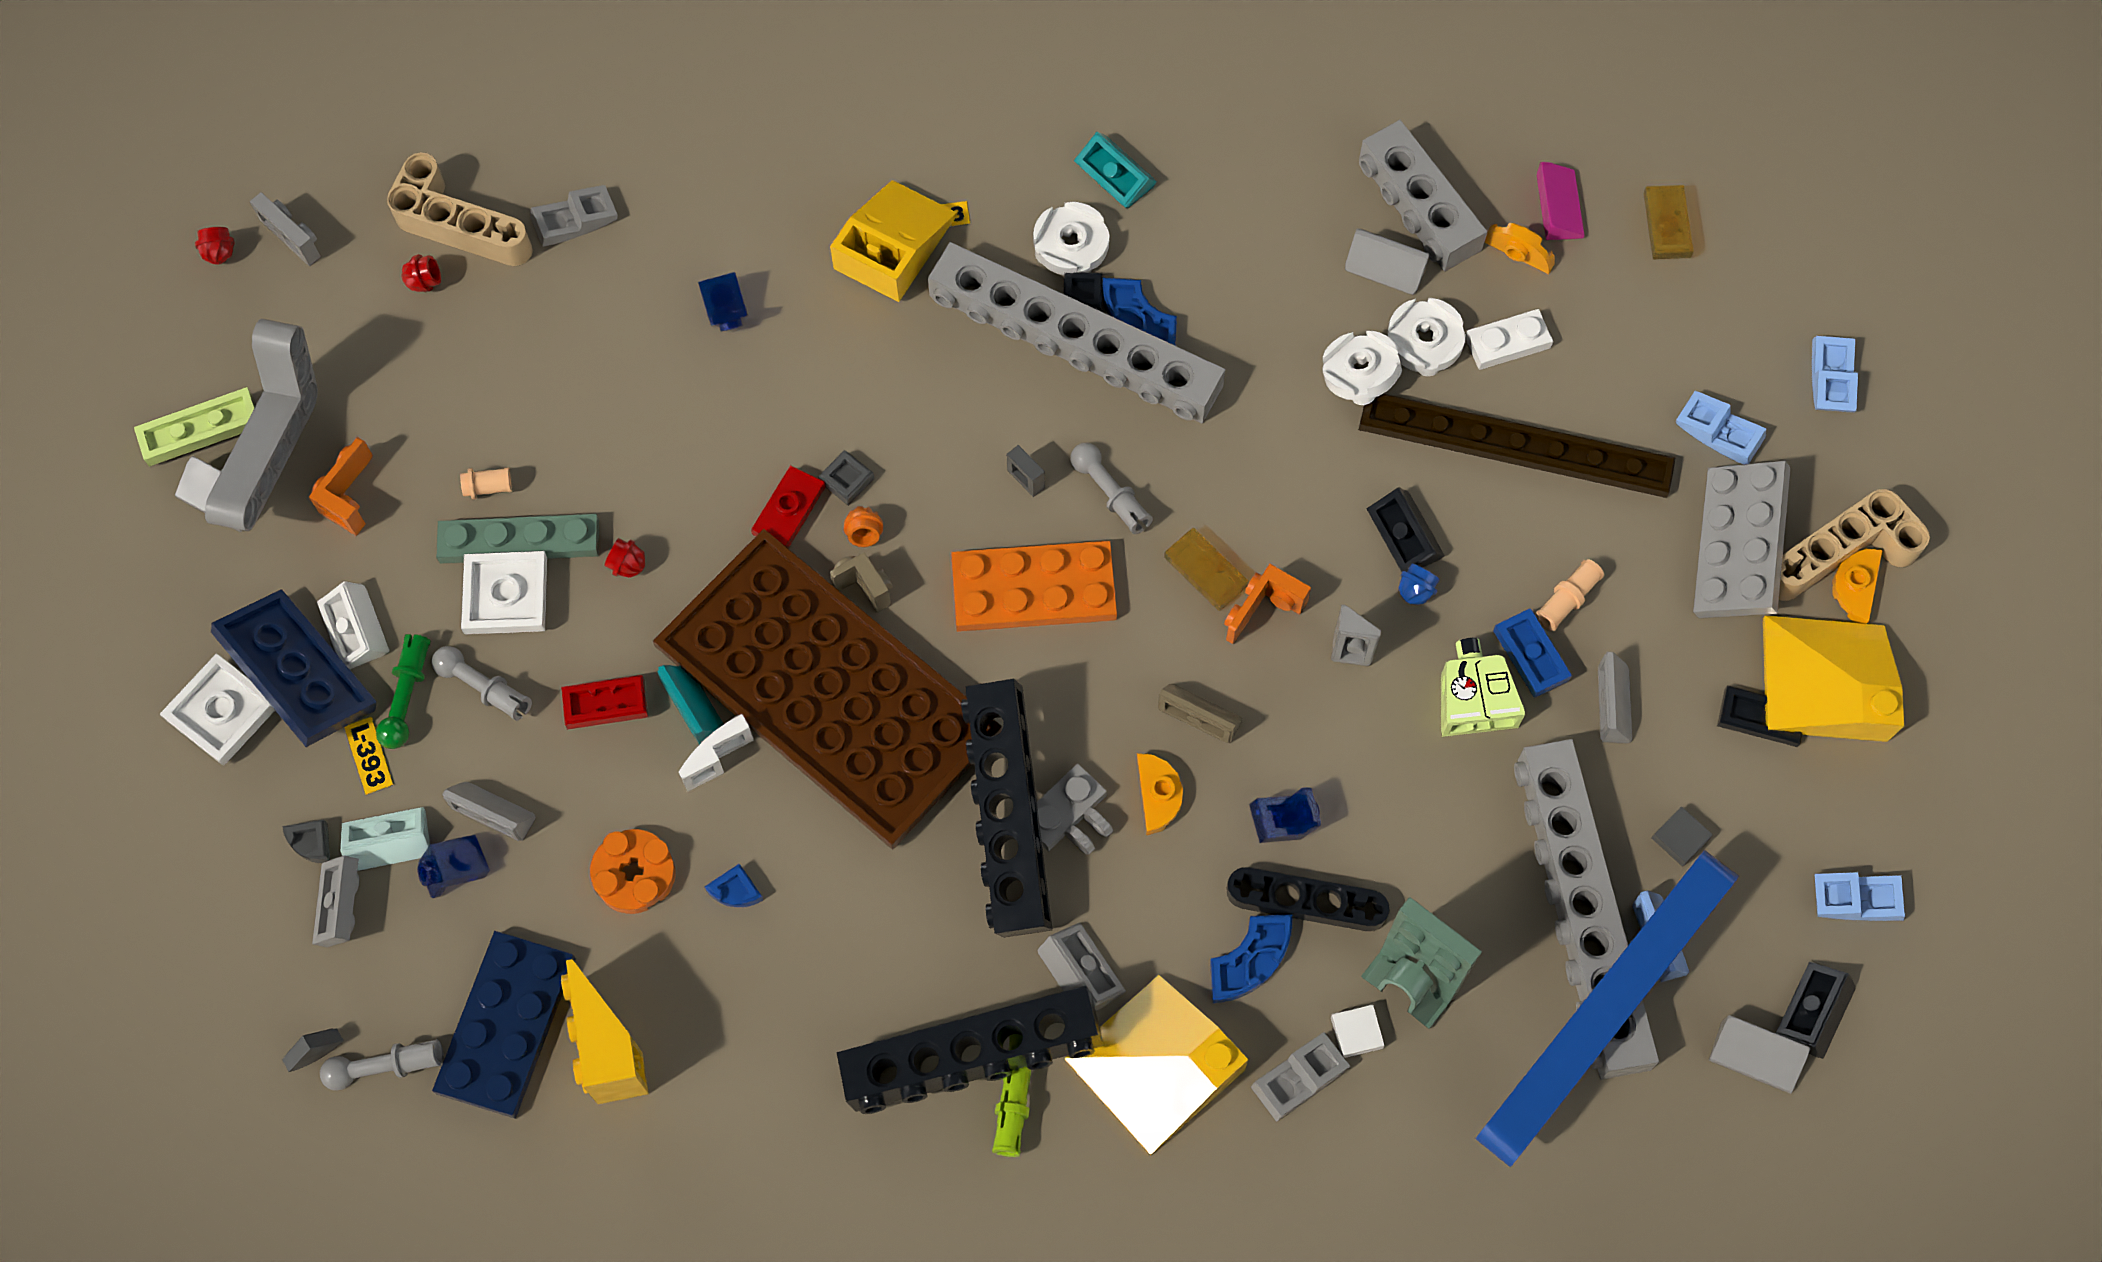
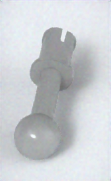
M1081 443L1072 450L1070 457L1072 466L1080 473L1090 474L1109 497L1107 502L1109 511L1116 512L1129 527L1132 534H1139L1144 531L1137 520L1139 519L1148 527L1152 523L1153 517L1135 499L1134 490L1129 486L1121 488L1102 466L1100 450L1091 443Z
M444 646L433 654L432 667L436 674L444 678L456 676L481 692V702L484 705H494L515 721L523 718L517 710L525 715L529 712L532 705L529 697L508 686L505 678L495 676L489 679L467 665L463 654L457 648Z
M436 1039L409 1046L397 1043L392 1046L391 1054L352 1062L345 1057L334 1056L327 1059L321 1066L320 1079L325 1087L338 1091L347 1088L355 1078L394 1071L397 1077L403 1078L409 1072L441 1066L444 1060L443 1048L440 1041Z

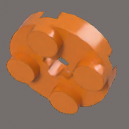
M639 829L609 833L595 851L590 865V878L596 893L608 907L626 914L642 913L649 910L648 907L655 905L659 900L660 902L663 901L670 893L676 875L675 864L666 843L653 833ZM631 862H638L639 868L644 869L643 874L635 875L633 881H627L626 873L622 872L623 868L629 866Z

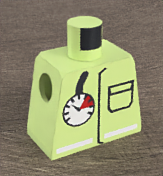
M1465 638L1457 641L1455 645L1458 660L1446 662L1441 674L1442 737L1519 728L1525 716V711L1505 658L1501 655L1483 657L1478 638Z

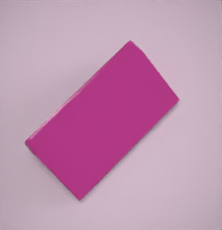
M1540 162L1536 176L1546 240L1584 238L1575 170L1550 162Z

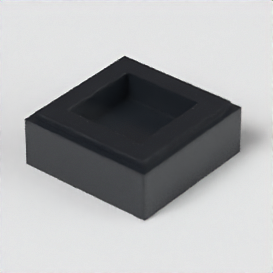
M1064 273L1063 294L1101 311L1103 273Z

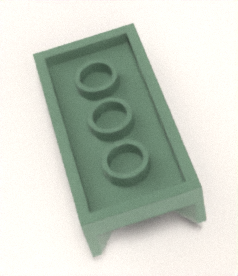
M1409 897L1398 911L1380 953L1361 977L1381 992L1388 984L1400 987L1411 1000V1005L1407 1012L1430 1029L1455 997L1482 951Z

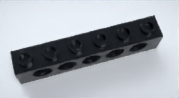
M1014 678L965 686L967 699H962L961 708L965 723H970L972 738L966 741V751L970 764H975L976 780L971 781V793L975 805L979 804L981 820L976 821V835L979 845H984L986 862H981V877L984 886L989 887L991 903L986 904L988 926L990 929L994 928V933L1003 938L1053 931L1023 686ZM995 718H1002V731L996 736L989 737L987 735L989 722ZM1001 758H1007L1008 769L1006 773L1001 777H993L991 770L994 762ZM1004 799H1012L1013 810L1011 814L1006 818L999 819L996 813L998 804ZM1016 839L1018 842L1017 854L1012 859L1004 860L1001 855L1002 846L1008 840ZM1020 880L1023 884V894L1018 900L1009 902L1006 896L1007 887L1012 882Z
M1082 986L836 1053L846 1102L855 1112L860 1111L862 1114H873L884 1110L886 1104L902 1100L903 1103H914L928 1097L927 1093L944 1089L945 1092L963 1090L969 1086L970 1081L985 1078L987 1081L1001 1080L1010 1076L1011 1071L1023 1067H1027L1029 1070L1046 1068L1053 1064V1059L1068 1055L1072 1059L1084 1058L1092 1055L1095 1052L1094 1048L1102 1047L1104 1043L1093 997L1087 986ZM1062 1023L1065 1025L1063 1033L1058 1038H1045V1031L1051 1024ZM1013 1034L1023 1035L1019 1047L1014 1050L1003 1049V1044L1007 1037ZM971 1045L981 1046L980 1054L976 1059L968 1062L962 1061V1054L967 1047ZM938 1056L939 1063L933 1071L928 1073L921 1072V1065L926 1058ZM889 1067H896V1077L887 1084H881L879 1082L881 1073Z

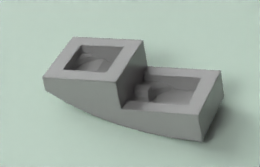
M605 185L570 191L567 201L532 207L530 212L531 221L542 247L568 241L595 231L617 220L618 216Z
M1323 1032L1292 1053L1286 1061L1256 1080L1251 1088L1277 1122L1339 1077L1350 1065L1325 1032Z

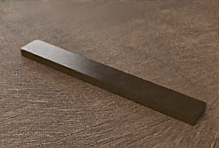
M1388 394L1377 396L1371 403L1364 405L1358 429L1360 431L1667 498L1670 493L1676 460L1675 457Z

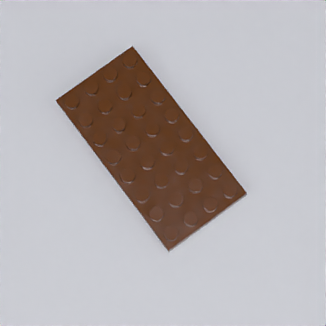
M765 529L653 640L654 646L677 666H680L694 681L735 716L742 714L749 728L892 850L972 765L968 760L966 741L972 739L970 723H965L961 708L962 699H967V697ZM993 719L987 726V735L989 737L996 736L1002 731L1003 727Z

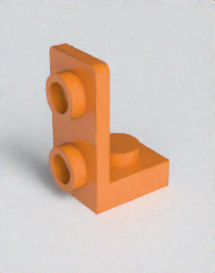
M359 437L351 445L341 450L335 465L326 476L324 475L316 481L309 496L321 515L355 536L358 535L366 523L358 512L359 504L344 493L373 457L366 442Z
M1272 564L1268 565L1262 575L1256 572L1245 590V593L1249 596L1242 607L1235 604L1225 620L1224 625L1228 627L1226 641L1232 644L1235 643L1265 595L1270 597V601L1276 607L1284 611L1292 610L1300 615L1308 603L1311 587Z

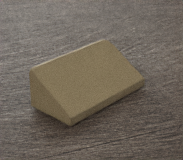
M1169 684L1159 694L1158 708L1160 711L1223 742L1231 744L1242 723V717L1177 685Z

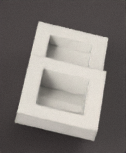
M742 714L715 730L687 758L679 771L687 792L724 773L719 758L754 741L750 728Z

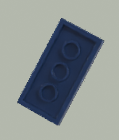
M282 589L211 623V633L305 747L376 710L377 701Z
M494 931L432 1091L436 1095L516 1119L563 995L561 975L568 974L566 960L573 959L575 962V956L564 951Z

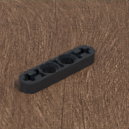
M1242 867L1235 870L1230 875L1226 887L1229 901L1241 909L1273 915H1292V918L1361 931L1380 929L1385 924L1390 912L1386 897L1375 890L1250 867ZM1243 879L1251 880L1250 885L1252 888L1263 890L1265 882H1270L1268 902L1261 901L1263 892L1250 891L1248 897L1240 896V889L1234 887V885H1241ZM1283 885H1289L1297 891L1299 900L1294 905L1284 906L1277 901L1275 891ZM1323 893L1334 894L1340 902V908L1334 913H1324L1318 908L1316 899ZM1348 897L1354 898L1353 907L1364 908L1367 902H1373L1374 909L1380 911L1381 914H1375L1373 920L1365 919L1364 911L1352 909L1350 917L1344 916L1348 905Z

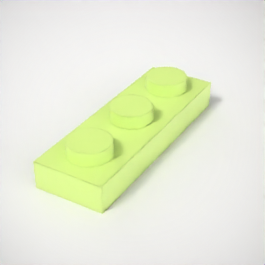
M246 387L135 426L134 430L144 461L150 467L241 434L256 406L250 390Z

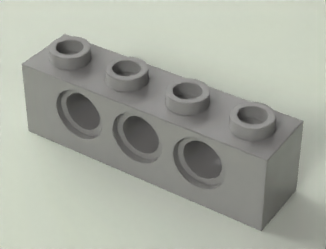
M1401 120L1363 140L1359 157V165L1363 173L1375 180L1386 203L1391 206L1394 205L1401 214L1404 226L1410 233L1417 235L1423 243L1424 251L1429 254L1431 261H1437L1445 272L1482 251L1487 230ZM1397 167L1403 169L1404 171H1396L1392 168ZM1413 195H1420L1426 199H1417ZM1435 223H1442L1447 227H1438L1435 225Z

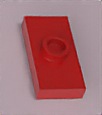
M790 465L751 528L752 535L757 536L765 529L789 549L826 488L825 482Z
M643 675L561 687L564 721L567 730L649 718Z

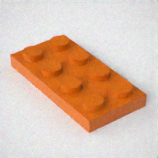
M1110 541L951 552L957 632L1117 620Z

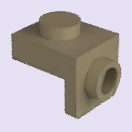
M865 552L856 557L848 556L843 558L830 571L832 585L838 591L858 581L877 613L891 606L889 590L893 589L891 581L883 568L877 570L874 568Z

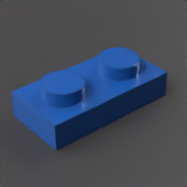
M1531 608L1495 625L1493 632L1534 698L1570 680L1572 676Z

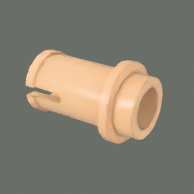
M509 467L474 472L473 468H468V473L460 474L462 494L464 497L471 496L472 500L477 499V495L512 492Z

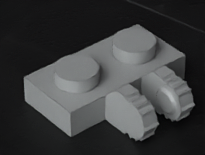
M1078 763L1037 801L1042 846L1048 852L1066 836L1083 853L1089 855L1095 847L1091 839L1079 828L1075 827L1083 818L1097 833L1104 837H1108L1113 832L1109 822L1093 809L1107 796V791Z

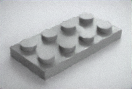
M1786 461L1708 468L1693 609L1698 618L1778 613L1790 467Z

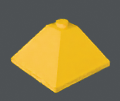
M1766 615L1763 617L1765 695L1767 696L1765 717L1768 730H1781L1790 733L1796 731L1801 732L1802 735L1888 742L1904 727L1902 684L1884 625Z
M1160 975L1100 1026L1104 1046L1094 1048L1095 1052L1084 1058L1072 1059L1069 1055L1064 1058L1068 1065L1150 1156L1242 1074L1249 1060L1217 1025Z

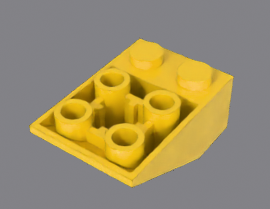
M891 180L848 219L831 244L833 268L900 302L956 218L957 212Z
M573 959L566 960L568 974L561 975V984L564 998L566 1001L570 1000L573 1009V1016L567 1017V1028L571 1043L576 1042L579 1052V1058L573 1059V1071L577 1085L582 1084L584 1093H589L597 1104L649 1094L642 1051Z

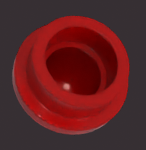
M208 227L197 231L198 240L195 242V248L198 249L202 259L209 263L220 265L232 256L235 241L233 237H230L228 228Z
M420 254L414 255L402 267V281L411 291L430 292L433 286L441 283L439 266L431 255L424 257Z
M618 538L611 548L604 566L613 570L612 575L616 577L631 578L644 570L645 554L635 544V541L630 539L626 542Z

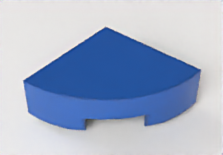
M737 864L704 886L713 899L726 906L749 907L763 901L762 895L740 864Z

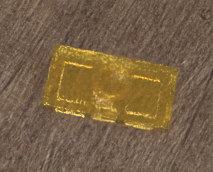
M1684 185L1647 186L1643 195L1653 260L1691 258L1694 251Z
M1194 527L1164 552V558L1218 611L1223 609L1248 586L1249 581Z

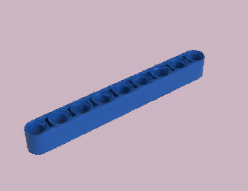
M1706 850L1700 854L1475 1139L1509 1167L1514 1164L1732 887L1739 875Z

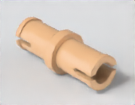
M1590 559L1583 560L1581 565L1566 581H1560L1555 586L1554 595L1535 613L1536 618L1544 629L1555 631L1573 609L1577 610L1584 604L1585 595L1604 577V572L1597 563Z

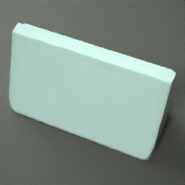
M420 807L342 823L340 850L342 856L359 859L357 871L430 856V841L425 808Z

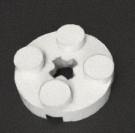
M1079 202L1064 203V207H1059L1053 210V207L1047 209L1038 218L1034 227L1033 242L1036 259L1047 269L1060 275L1074 272L1091 273L1093 269L1102 263L1109 249V231L1104 224V218L1093 207ZM1072 233L1078 234L1079 243L1068 245L1062 239V236L1070 237Z
M1428 298V302L1419 301L1415 303L1416 299L1403 303L1393 313L1388 327V337L1396 344L1401 365L1412 371L1419 372L1423 376L1430 377L1437 374L1438 371L1450 367L1459 358L1465 343V332L1462 327L1463 320L1455 308L1442 300ZM1428 329L1434 332L1432 337L1434 341L1431 342L1420 340L1417 333L1418 330L1425 333Z
M1366 331L1367 336L1360 335L1354 337L1353 332L1344 334L1327 347L1323 355L1324 365L1322 370L1326 385L1331 392L1341 398L1353 400L1355 404L1367 405L1375 397L1382 395L1395 384L1402 373L1397 347L1388 336L1380 332ZM1369 362L1368 366L1364 369H1355L1354 367L1356 363L1363 365Z

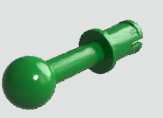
M411 634L404 636L398 666L392 669V674L399 678L389 716L383 719L376 728V738L385 748H400L409 738V727L405 722V717L414 683L424 681L425 675L422 673V669L431 643L430 639L424 636L414 634L413 639Z

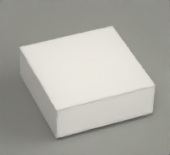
M1373 1005L1331 1015L1339 1050L1344 1058L1384 1048L1385 1045Z

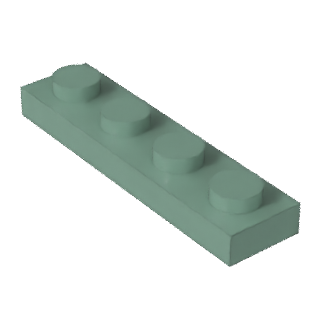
M597 514L438 521L436 558L440 564L464 563V554L545 551L547 559L599 556V519Z

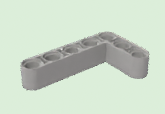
M267 319L258 320L252 335V349L264 391L209 493L205 505V519L207 523L244 531H250L254 527L315 407L318 394L317 382L303 328L298 325Z

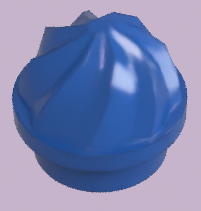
M1411 564L1407 572L1402 571L1399 591L1405 602L1416 605L1425 604L1433 595H1436L1437 589L1435 587L1440 580L1437 576L1415 564Z

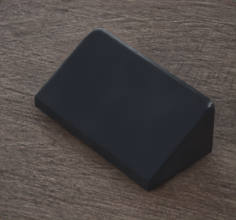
M1398 487L1366 508L1401 572H1407L1411 564L1423 568L1445 556L1408 491Z
M1809 962L1776 1034L1808 1046L1810 1048L1809 1054L1823 1059L1855 991V984L1849 973Z

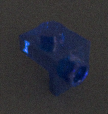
M735 272L698 282L711 327L719 325L720 331L724 332L743 326L741 319L747 318L749 315Z
M1311 787L1301 788L1292 796L1257 798L1249 804L1259 843L1301 840L1321 826L1320 809L1315 801Z
M475 834L430 844L419 860L417 867L419 880L423 886H427L431 898L441 897L449 886L483 879L490 871Z

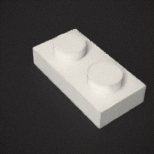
M1539 309L1467 330L1465 335L1466 342L1479 370L1550 349L1553 343Z

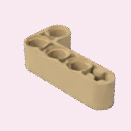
M420 152L407 158L387 196L388 206L400 229L510 266L522 265L530 259L533 252L532 244L526 228L520 220L443 195L445 181L434 157L428 153ZM409 206H413V207L410 208V209L404 210L405 208H407V207H409ZM448 217L444 221H438L441 218ZM483 228L479 232L472 233L476 229Z
M1878 489L1783 554L1779 600L1789 601L1796 598L1836 570L1845 559L1857 551L1864 550L1871 544L1876 549L1882 550V556L1891 565L1896 567L1912 565L1928 545L1930 540L1929 531L1897 494L1887 489ZM1872 509L1881 511L1886 518L1877 516ZM1842 530L1850 531L1856 539L1848 538ZM1899 539L1908 541L1912 548L1904 546ZM1811 551L1820 552L1826 560L1817 559ZM1796 568L1798 569L1799 573L1796 577L1790 576L1787 578Z

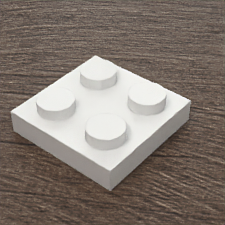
M545 551L464 554L461 629L465 635L545 631L547 556Z
M216 653L166 706L160 715L224 766L269 718L275 709L248 677Z

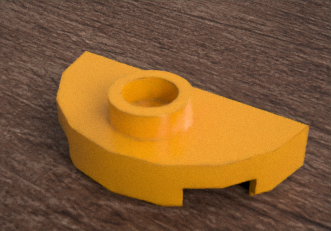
M1509 223L1507 227H1498L1497 224H1493L1487 230L1484 243L1504 252L1510 259L1518 262L1522 261L1547 274L1550 273L1555 264L1553 252H1547L1541 245L1543 239L1530 229L1515 223Z
M1864 549L1855 552L1841 562L1833 577L1832 595L1848 613L1847 617L1856 623L1867 624L1869 622L1882 550Z
M1137 753L1146 835L1148 836L1163 831L1175 819L1182 806L1183 787L1178 773L1167 761L1155 755Z

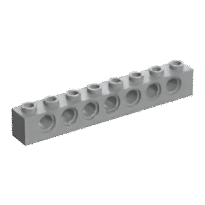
M952 242L948 244L928 277L929 295L940 306L956 308L966 313L971 320L979 324L988 323L1000 329L1004 335L1011 339H1022L1033 344L1038 351L1045 355H1056L1067 360L1079 371H1091L1103 377L1108 384L1114 387H1125L1136 392L1141 399L1148 403L1164 405L1172 409L1182 419H1194L1203 424L1223 388L1224 368ZM975 285L979 287L978 289L973 291L964 289L966 286ZM1001 301H1010L1013 303L1010 306L998 305V303ZM1038 316L1047 318L1044 322H1035L1031 319ZM1077 332L1082 336L1079 338H1069L1066 334ZM1104 348L1114 349L1116 352L1113 354H1104L1100 352V350ZM1138 364H1146L1151 368L1149 370L1141 371L1136 369L1134 366ZM1173 380L1183 381L1186 385L1181 387L1172 386L1169 382Z
M1573 739L1524 747L1517 760L1518 762L1514 764V773L1518 786H1524L1528 800L1524 803L1525 816L1528 825L1535 826L1538 838L1534 842L1535 855L1539 865H1545L1548 880H1545V893L1548 903L1550 905L1555 904L1559 919L1555 921L1556 936L1559 944L1565 945L1569 961H1566L1565 964L1566 974L1570 985H1576L1580 999V1002L1576 1003L1577 1011L1595 988L1594 981L1601 980L1627 948L1628 944ZM1549 782L1556 785L1560 795L1551 796L1547 794L1541 784ZM1561 821L1569 827L1571 834H1558L1553 829L1552 822ZM1570 860L1578 864L1581 874L1572 875L1566 872L1562 866V861ZM1573 901H1585L1590 906L1592 914H1579L1573 907ZM1593 940L1597 942L1602 949V955L1593 956L1589 954L1584 948L1583 941ZM1643 1000L1622 1025L1624 1038H1612L1592 1063V1069L1598 1068L1600 1080L1651 1071L1659 1063Z

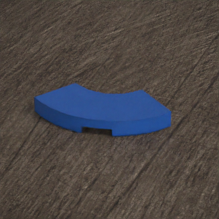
M1103 278L1102 293L1108 315L1175 345L1177 316L1162 313L1150 305L1143 294L1141 280Z
M1292 915L1250 916L1248 933L1240 946L1227 955L1211 958L1212 1003H1222L1243 997L1259 988L1273 975L1282 962L1289 945L1292 932Z

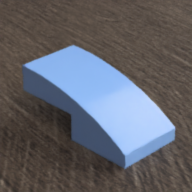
M1816 336L1812 339V387L1815 410L1856 412L1858 373H1854V338Z
M1694 391L1676 419V424L1691 436L1720 454L1743 465L1751 462L1766 438V428L1730 414L1731 405L1698 391Z
M1858 872L1814 875L1817 917L1865 921H1904L1905 913L1901 875L1859 877Z

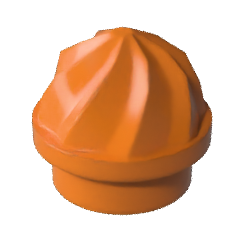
M857 506L847 515L844 521V532L848 536L849 542L853 545L869 547L878 542L883 532V521L879 517L878 512L872 511L870 507Z

